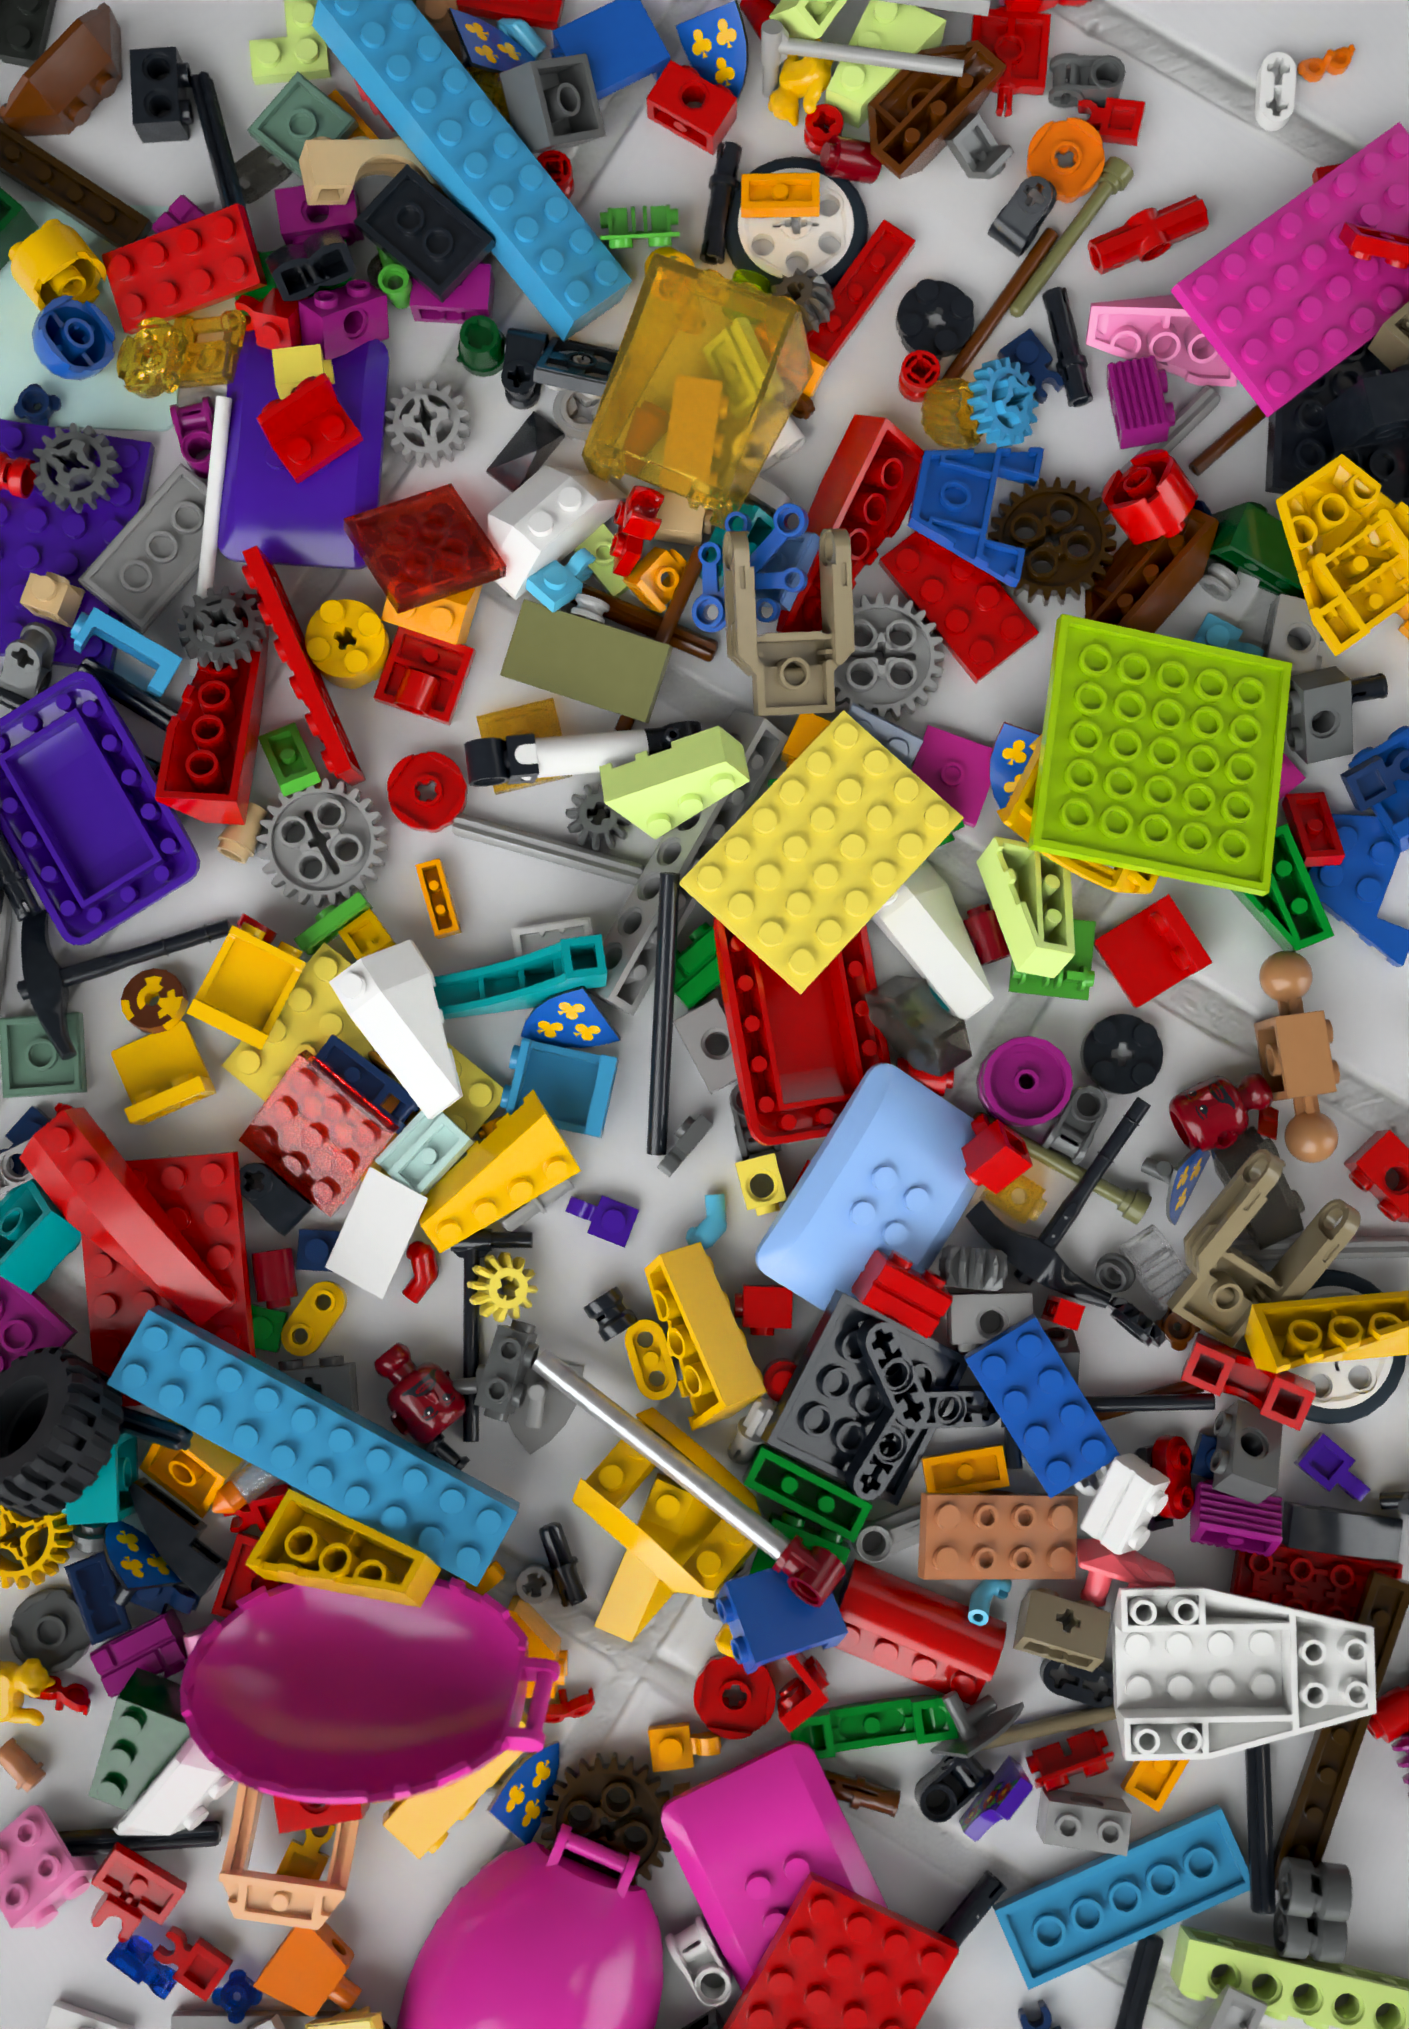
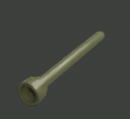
M1109 157L1098 181V187L1011 304L1009 311L1013 317L1018 318L1025 313L1109 196L1116 194L1118 191H1123L1132 180L1134 172L1125 161L1118 157Z
M977 1112L973 1116V1119H976L983 1113L988 1117L990 1124L997 1120L984 1112ZM1009 1127L1024 1138L1030 1157L1077 1183L1087 1171V1169L1071 1163L1069 1159L1049 1148L1041 1147L1040 1143ZM1101 1178L1093 1190L1098 1195L1117 1205L1116 1209L1122 1212V1217L1136 1225L1143 1218L1152 1200V1196L1139 1189L1133 1191L1128 1188L1124 1191Z

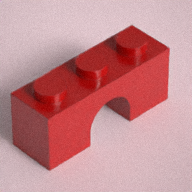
M1200 1333L1197 1334L1181 1375V1380L1217 1396H1220L1221 1393H1228L1240 1397L1255 1405L1260 1410L1261 1415L1300 1431L1316 1395L1315 1382L1287 1370L1272 1373L1257 1369L1251 1355Z

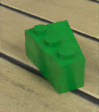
M1288 824L1277 827L1270 892L1264 896L1234 890L1231 891L1283 951L1295 952L1335 935Z

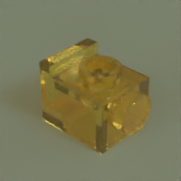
M1020 1175L998 1194H995L986 1187L980 1196V1199L1019 1224H1025L1028 1218L1035 1222L1047 1204V1201L1041 1198L1046 1189L1024 1175ZM1016 1188L1022 1189L1025 1193V1199L1021 1204H1016L1011 1198V1194Z

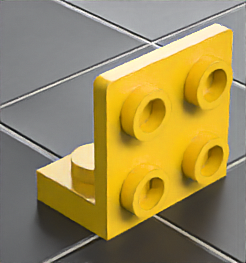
M180 1021L168 1031L157 1034L152 1033L111 1052L113 1061L132 1103L131 1106L124 1108L130 1124L145 1125L217 1093L188 1024L185 1021Z

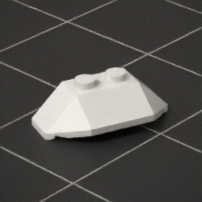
M544 465L488 513V576L513 599L517 600L527 591L526 582L528 577L554 560L562 561L602 523L610 519L615 514L621 500L626 502L627 496L601 473Z
M189 1737L123 1818L115 1825L113 1830L117 1835L170 1836L185 1828L191 1831L208 1816L209 1812L206 1808L213 1799L217 1800L231 1788L234 1781L210 1763L192 1738Z

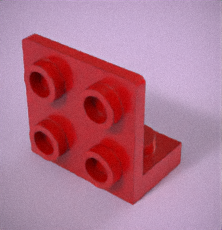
M325 373L317 377L310 376L298 384L295 392L283 400L275 399L262 409V414L256 418L271 448L297 484L363 441L361 433L338 402L331 381Z
M1169 894L1094 940V947L1134 1008L1142 1006L1183 979L1213 963Z
M802 1652L785 1657L802 1680L800 1681L798 1677L790 1680L779 1691L781 1697L777 1700L779 1720L789 1733L829 1702L826 1689L829 1682L826 1679V1671L813 1655L807 1659Z

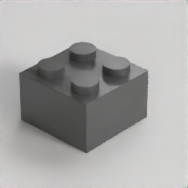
M587 53L529 61L499 73L513 130L532 154L575 147L606 136Z

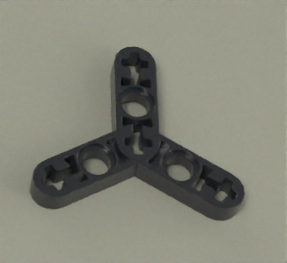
M870 1318L862 1323L857 1332V1342L885 1403V1407L845 1473L847 1488L864 1500H874L885 1491L921 1429L987 1427L996 1423L1000 1418L986 1393L979 1385L923 1387L898 1330L894 1325L881 1318ZM877 1330L884 1333L880 1337L883 1348L889 1351V1353L884 1354L880 1347L872 1343L876 1340L875 1332ZM894 1363H900L902 1367L900 1378L892 1384L887 1383L885 1375L888 1367ZM900 1393H904L907 1399L914 1402L911 1406L912 1413L909 1416L904 1413L908 1407L905 1399L898 1395ZM946 1397H952L954 1400L953 1410L949 1415L940 1417L938 1414L940 1402ZM984 1400L988 1401L987 1407L981 1408L980 1413L970 1407L967 1408V1403L981 1405ZM889 1433H894L896 1437L894 1448L890 1452L882 1454L879 1449L881 1439ZM873 1456L883 1463L881 1467L870 1461ZM863 1474L872 1477L868 1485L860 1481Z

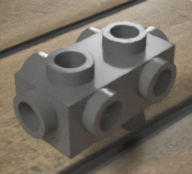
M512 1319L511 1326L498 1325L486 1364H479L476 1377L453 1380V1387L461 1395L477 1393L474 1405L485 1408L484 1416L507 1422L509 1414H513L516 1407L520 1408L527 1393V1384L523 1383L527 1369L532 1368L539 1353V1345L535 1344L538 1336L534 1334L536 1326Z

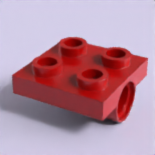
M399 626L373 698L376 702L450 726L476 654L475 649L462 644L454 645Z

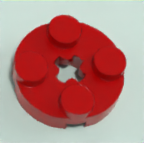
M427 752L415 756L412 754L399 761L390 773L387 791L391 809L403 824L417 831L437 833L453 824L454 819L463 812L467 803L468 786L460 768L453 760L438 752ZM431 782L435 783L434 791L437 796L433 800L428 798L425 802L419 800L421 793L417 790L421 784L428 786Z
M721 1654L711 1657L706 1662V1665L701 1669L695 1681L693 1697L697 1714L707 1725V1728L719 1737L732 1740L747 1738L753 1735V1732L759 1730L763 1724L765 1726L773 1715L776 1704V1690L768 1667L765 1664L759 1666L756 1672L746 1674L743 1664H738L733 1657ZM732 1685H739L740 1691L747 1693L746 1699H739L737 1706L729 1705V1698L723 1696L724 1690L731 1689Z

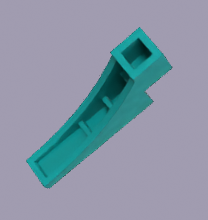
M602 934L560 939V942L507 961L457 973L435 976L436 987L433 988L438 1008L442 1010L445 1020L535 1008L548 997L565 990L584 986L585 989L606 987L607 968Z

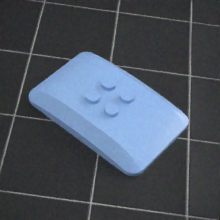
M877 1063L871 1066L758 1245L755 1253V1262L758 1269L824 1312L836 1289L858 1300L852 1293V1286L860 1273L865 1270L866 1263L876 1250L888 1256L892 1250L902 1254L913 1262L911 1269L922 1274L925 1269L930 1268L978 1188L965 1173L964 1167L966 1163L961 1150L963 1146L976 1137L971 1126V1122L974 1119L896 1066L889 1063Z

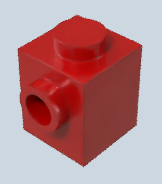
M743 1284V1293H735L734 1318H742V1327H750V1335L774 1336L775 1328L792 1329L793 1292L784 1286Z

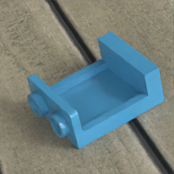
M95 607L90 615L82 612L70 632V637L75 640L74 650L80 654L83 652L91 636L95 635L155 669L156 672L148 684L146 692L158 699H161L183 658Z
M522 1038L521 1046L514 1045L512 1049L509 1068L515 1069L512 1085L505 1084L500 1108L506 1109L505 1114L507 1112L510 1115L513 1114L524 1104L523 1098L534 1089L558 1129L602 1138L619 1060L612 1056L596 1055Z

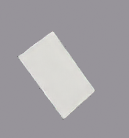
M369 1167L325 1267L383 1300L428 1198Z

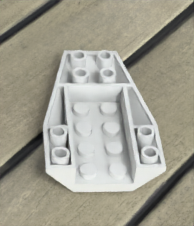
M1207 1587L1119 1588L1112 1617L1113 1695L1120 1743L1125 1761L1213 1759L1376 1714L1374 1628L1370 1625Z

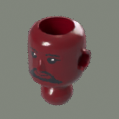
M1250 1073L1244 1076L1236 1086L1223 1076H1215L1199 1082L1197 1085L1174 1096L1169 1103V1114L1179 1137L1190 1150L1199 1148L1202 1152H1205L1215 1147L1225 1149L1231 1146L1238 1136L1248 1128V1111L1253 1109L1263 1110L1269 1107L1273 1102V1094L1267 1081L1260 1073Z
M398 1342L374 1362L376 1372L381 1377L388 1378L394 1385L387 1393L386 1401L387 1406L393 1413L390 1419L401 1434L407 1435L409 1433L415 1441L428 1443L465 1413L466 1400L453 1387V1381L449 1377L450 1372L448 1370L444 1372L441 1367L433 1362H425L417 1367L411 1360L410 1350L404 1344Z

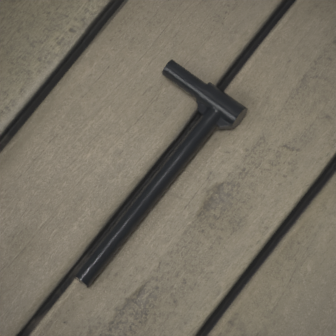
M481 1229L451 1247V1251L459 1258H464L463 1378L476 1377V1371L479 1366L480 1305L470 1303L469 1299L477 1293V1290L468 1288L466 1284L471 1280L478 1281L479 1276L473 1272L472 1267L475 1265L480 1266V1258H484L493 1248H532L533 1232H493L492 1229ZM477 1393L463 1395L467 1405L466 1411L463 1414V1442L479 1441V1406L474 1405Z
M1213 1393L1084 1396L1094 1413L1215 1410V1395ZM1001 1419V1428L1004 1427L1006 1467L1007 1469H1023L1022 1452Z

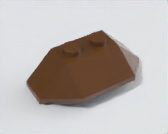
M105 2L100 4L97 9L90 10L77 18L22 75L11 91L7 104H3L0 108V118L5 125L23 137L67 135L77 126L83 125L89 119L94 108L103 99L110 97L115 92L117 85L122 80L121 29L111 8Z
M978 40L966 42V45H947L924 49L917 53L965 60L962 77L902 69L868 104L870 152L897 178L902 179L922 171L945 148L947 144L944 140L970 113L978 112L1004 73L1006 65Z
M1192 508L1184 519L1185 527L1174 537L1166 538L1163 535L1138 545L1133 544L1128 538L1113 555L1112 565L1103 566L1106 571L1105 579L1093 578L1095 583L1094 591L1090 592L1085 589V619L1155 633L1202 579L1219 525L1217 518Z

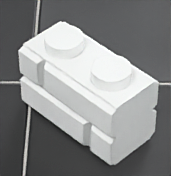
M1128 1453L1116 1456L1080 1525L1081 1529L1094 1539L1100 1540V1543L1114 1554L1121 1555L1134 1550L1138 1551L1145 1545L1150 1536V1530L1147 1526L1152 1516L1158 1515L1168 1501V1495L1165 1494V1491L1170 1483V1479L1155 1468H1151L1147 1462L1135 1454Z

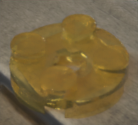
M159 317L147 318L136 325L141 330L134 338L127 335L117 357V374L119 378L125 381L124 387L144 399L155 398L163 392L171 394L177 390L181 382L180 372L189 345L188 337L171 323Z

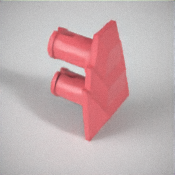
M1094 1538L1077 1539L1078 1565L1080 1568L1089 1571L1084 1588L1080 1593L1082 1600L1091 1601L1097 1607L1105 1606L1113 1579L1127 1582V1588L1175 1587L1176 1582L1172 1570L1159 1562L1146 1558L1135 1550L1118 1555L1102 1545L1100 1540Z

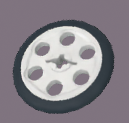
M788 157L775 159L757 167L749 174L820 173V202L832 200L838 205L839 211L833 216H824L820 213L819 217L741 218L740 181L739 190L735 191L725 247L733 265L747 281L760 290L772 294L771 286L779 285L783 282L782 274L788 278L793 276L794 273L786 267V262L791 257L798 256L805 259L808 264L803 273L813 269L815 273H818L819 276H823L824 280H827L831 289L835 288L867 243L869 224L866 207L858 190L849 180L827 176L820 161L812 158ZM792 220L799 221V226L801 227L800 234H792V229L790 228ZM825 237H833L839 241L840 249L835 253L828 254L820 249L819 242ZM759 239H767L773 244L774 249L770 254L761 256L753 251V243Z
M1325 1270L1301 1300L1383 1292L1370 1281L1353 1273ZM1407 1355L1311 1363L1287 1371L1311 1380L1317 1374H1323L1329 1381L1328 1392L1322 1397H1314L1305 1418L1306 1420L1324 1424L1349 1423L1368 1416L1388 1400L1396 1390L1402 1377ZM1362 1365L1368 1372V1382L1362 1388L1355 1389L1349 1383L1348 1375L1353 1367Z

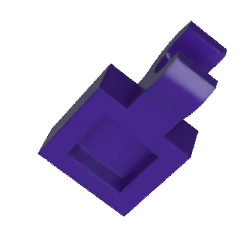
M603 1195L598 1206L571 1196L565 1212L591 1221L587 1233L625 1248L639 1209Z
M1319 1432L1294 1462L1295 1465L1328 1492L1337 1484L1352 1499H1357L1361 1502L1371 1490L1348 1471L1356 1460L1324 1433Z

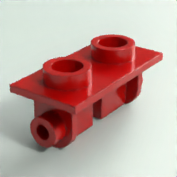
M1094 1728L1067 1738L1066 1740L1072 1753L1068 1756H1064L1059 1741L1032 1750V1755L1025 1757L1031 1774L1039 1771L1040 1778L1035 1779V1788L1038 1789L1045 1786L1047 1792H1051L1069 1785L1068 1777L1084 1772L1085 1777L1089 1778L1109 1770L1107 1763L1113 1761L1114 1752L1111 1751L1105 1754L1102 1748L1109 1746L1103 1729L1095 1732Z

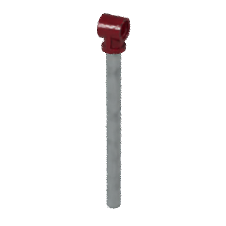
M545 1349L536 1359L532 1366L536 1373L776 1561L772 1569L778 1573L783 1571L789 1576L787 1581L789 1588L799 1599L813 1607L823 1605L846 1572L843 1563L838 1557L820 1546H813L811 1549L807 1548L802 1544L804 1539L797 1534L790 1540L548 1349Z

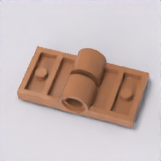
M985 1490L974 1493L921 1492L918 1577L924 1580L1076 1579L1078 1496L1073 1494H1057L1050 1499L1047 1493H1013L1002 1490Z

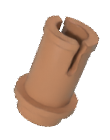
M11 1738L0 1748V1765L18 1783L15 1786L17 1790L23 1788L28 1793L45 1777L46 1773L42 1770L44 1764L42 1762L37 1764L16 1743L14 1738Z

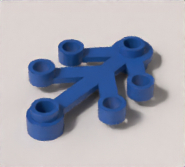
M788 503L776 510L773 517L774 529L750 555V567H754L755 590L785 589L788 592L798 593L807 586V574L799 568L791 567L784 572L758 573L789 537L797 538L804 534L808 528L809 518L807 512L798 505ZM734 511L726 517L724 523L726 531H734L732 523L735 518L741 517L744 526L740 531L750 532L752 522L747 514ZM792 514H797L799 517V525L795 529H790L787 524V520ZM706 542L701 545L698 551V558L702 563L703 594L695 600L692 606V618L699 629L714 633L726 627L724 586L719 590L718 566L723 562V555L720 544ZM711 547H714L717 551V557L713 562H709L706 558V552ZM796 572L800 576V583L797 587L792 588L789 585L788 579L792 573ZM762 598L756 602V619L761 622L771 623L779 618L781 608L776 600ZM765 603H770L773 607V613L769 618H765L762 615L761 610ZM711 605H715L718 608V616L714 620H711L707 615L708 608Z

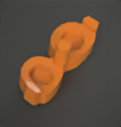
M1349 45L1348 48L1342 47L1335 51L1329 49L1323 59L1309 58L1300 61L1297 67L1298 74L1303 76L1306 81L1316 83L1322 79L1325 71H1328L1331 75L1344 73L1355 52L1354 45Z

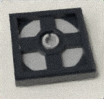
M553 336L534 368L533 382L544 384L546 388L555 391L568 389L581 392L584 396L591 399H610L626 367L627 353L569 339L563 342L559 337Z

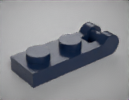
M334 1034L331 1035L308 1065L315 1073L398 1135L407 1126L404 1122L413 1111L418 1112L420 1109L402 1085ZM391 1094L400 1100L392 1113L382 1107Z

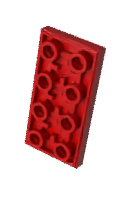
M1280 1544L1274 1553L1267 1557L1263 1554H1249L1247 1551L1241 1552L1236 1550L1230 1593L1353 1621L1370 1568L1401 1579L1403 1564L1381 1559L1295 1549Z

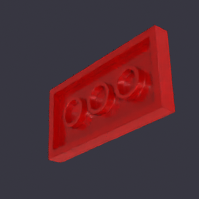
M238 203L101 255L124 333L135 334L267 285L245 206Z
M917 531L879 559L878 564L907 600L913 601L915 610L917 612L926 611L924 621L927 624L936 623V628L933 632L937 637L943 638L942 643L975 684L1039 634L1038 630L992 575Z

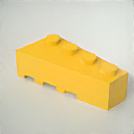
M534 1089L523 1098L524 1104L513 1114L510 1115L507 1112L496 1122L497 1128L482 1142L476 1140L466 1151L467 1155L455 1166H452L425 1195L428 1200L419 1218V1223L439 1253L444 1252L581 1171L570 1147Z
M701 1242L672 1250L656 1257L644 1268L658 1318L660 1321H667L669 1329L666 1345L669 1356H675L679 1361L683 1379L677 1381L681 1396H689L694 1415L689 1416L688 1420L691 1430L695 1431L734 1416L765 1394L766 1389L763 1385L762 1373L755 1366L748 1351L746 1337L743 1331L738 1328L730 1310L729 1298L722 1291L714 1273L713 1262L709 1255L705 1253Z
M524 1710L519 1727L525 1728L528 1714ZM506 1750L480 1771L449 1787L433 1793L395 1801L383 1814L382 1825L418 1859L427 1851L433 1854L448 1837L449 1833L447 1830L458 1819L462 1821L476 1806L477 1799L488 1788L493 1787L499 1781L506 1769L523 1751Z

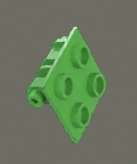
M670 205L650 206L652 230H648L647 207L643 206L644 231H636L635 206H631L632 231H628L627 208H607L608 212H600L601 229L609 228V235L600 236V240L602 242L609 241L610 249L633 248V240L648 239L649 247L672 246V238L680 237V232H671V225H679L678 208L670 209Z
M1073 919L1075 955L1055 978L1018 972L1013 960H1011L1008 992L1088 1001L1089 988L1093 987L1095 971H1091L1096 922Z

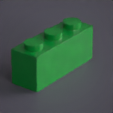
M764 1443L758 1446L742 1477L743 1485L852 1542H855L873 1506L871 1500L859 1498L847 1486Z

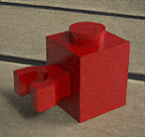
M273 288L260 302L251 296L241 295L235 301L236 310L246 311L250 316L244 315L238 322L239 330H255L257 346L270 350L300 346L302 341L298 302L304 299L283 301L277 288Z
M983 1113L971 1122L976 1137L961 1148L966 1163L964 1167L965 1173L975 1185H984L995 1194H998L1033 1166L1025 1140L998 1119L990 1124L988 1117Z

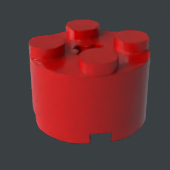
M1154 449L1143 452L1130 460L1133 466L1122 474L1118 469L1107 481L1102 492V499L1107 509L1135 545L1154 540L1163 535L1166 538H1171L1179 534L1185 527L1184 519L1198 499L1197 491L1176 460L1167 451Z

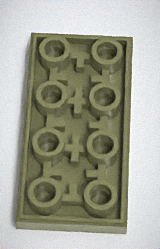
M524 599L500 675L649 724L673 647L564 611L557 610L552 613L546 606Z

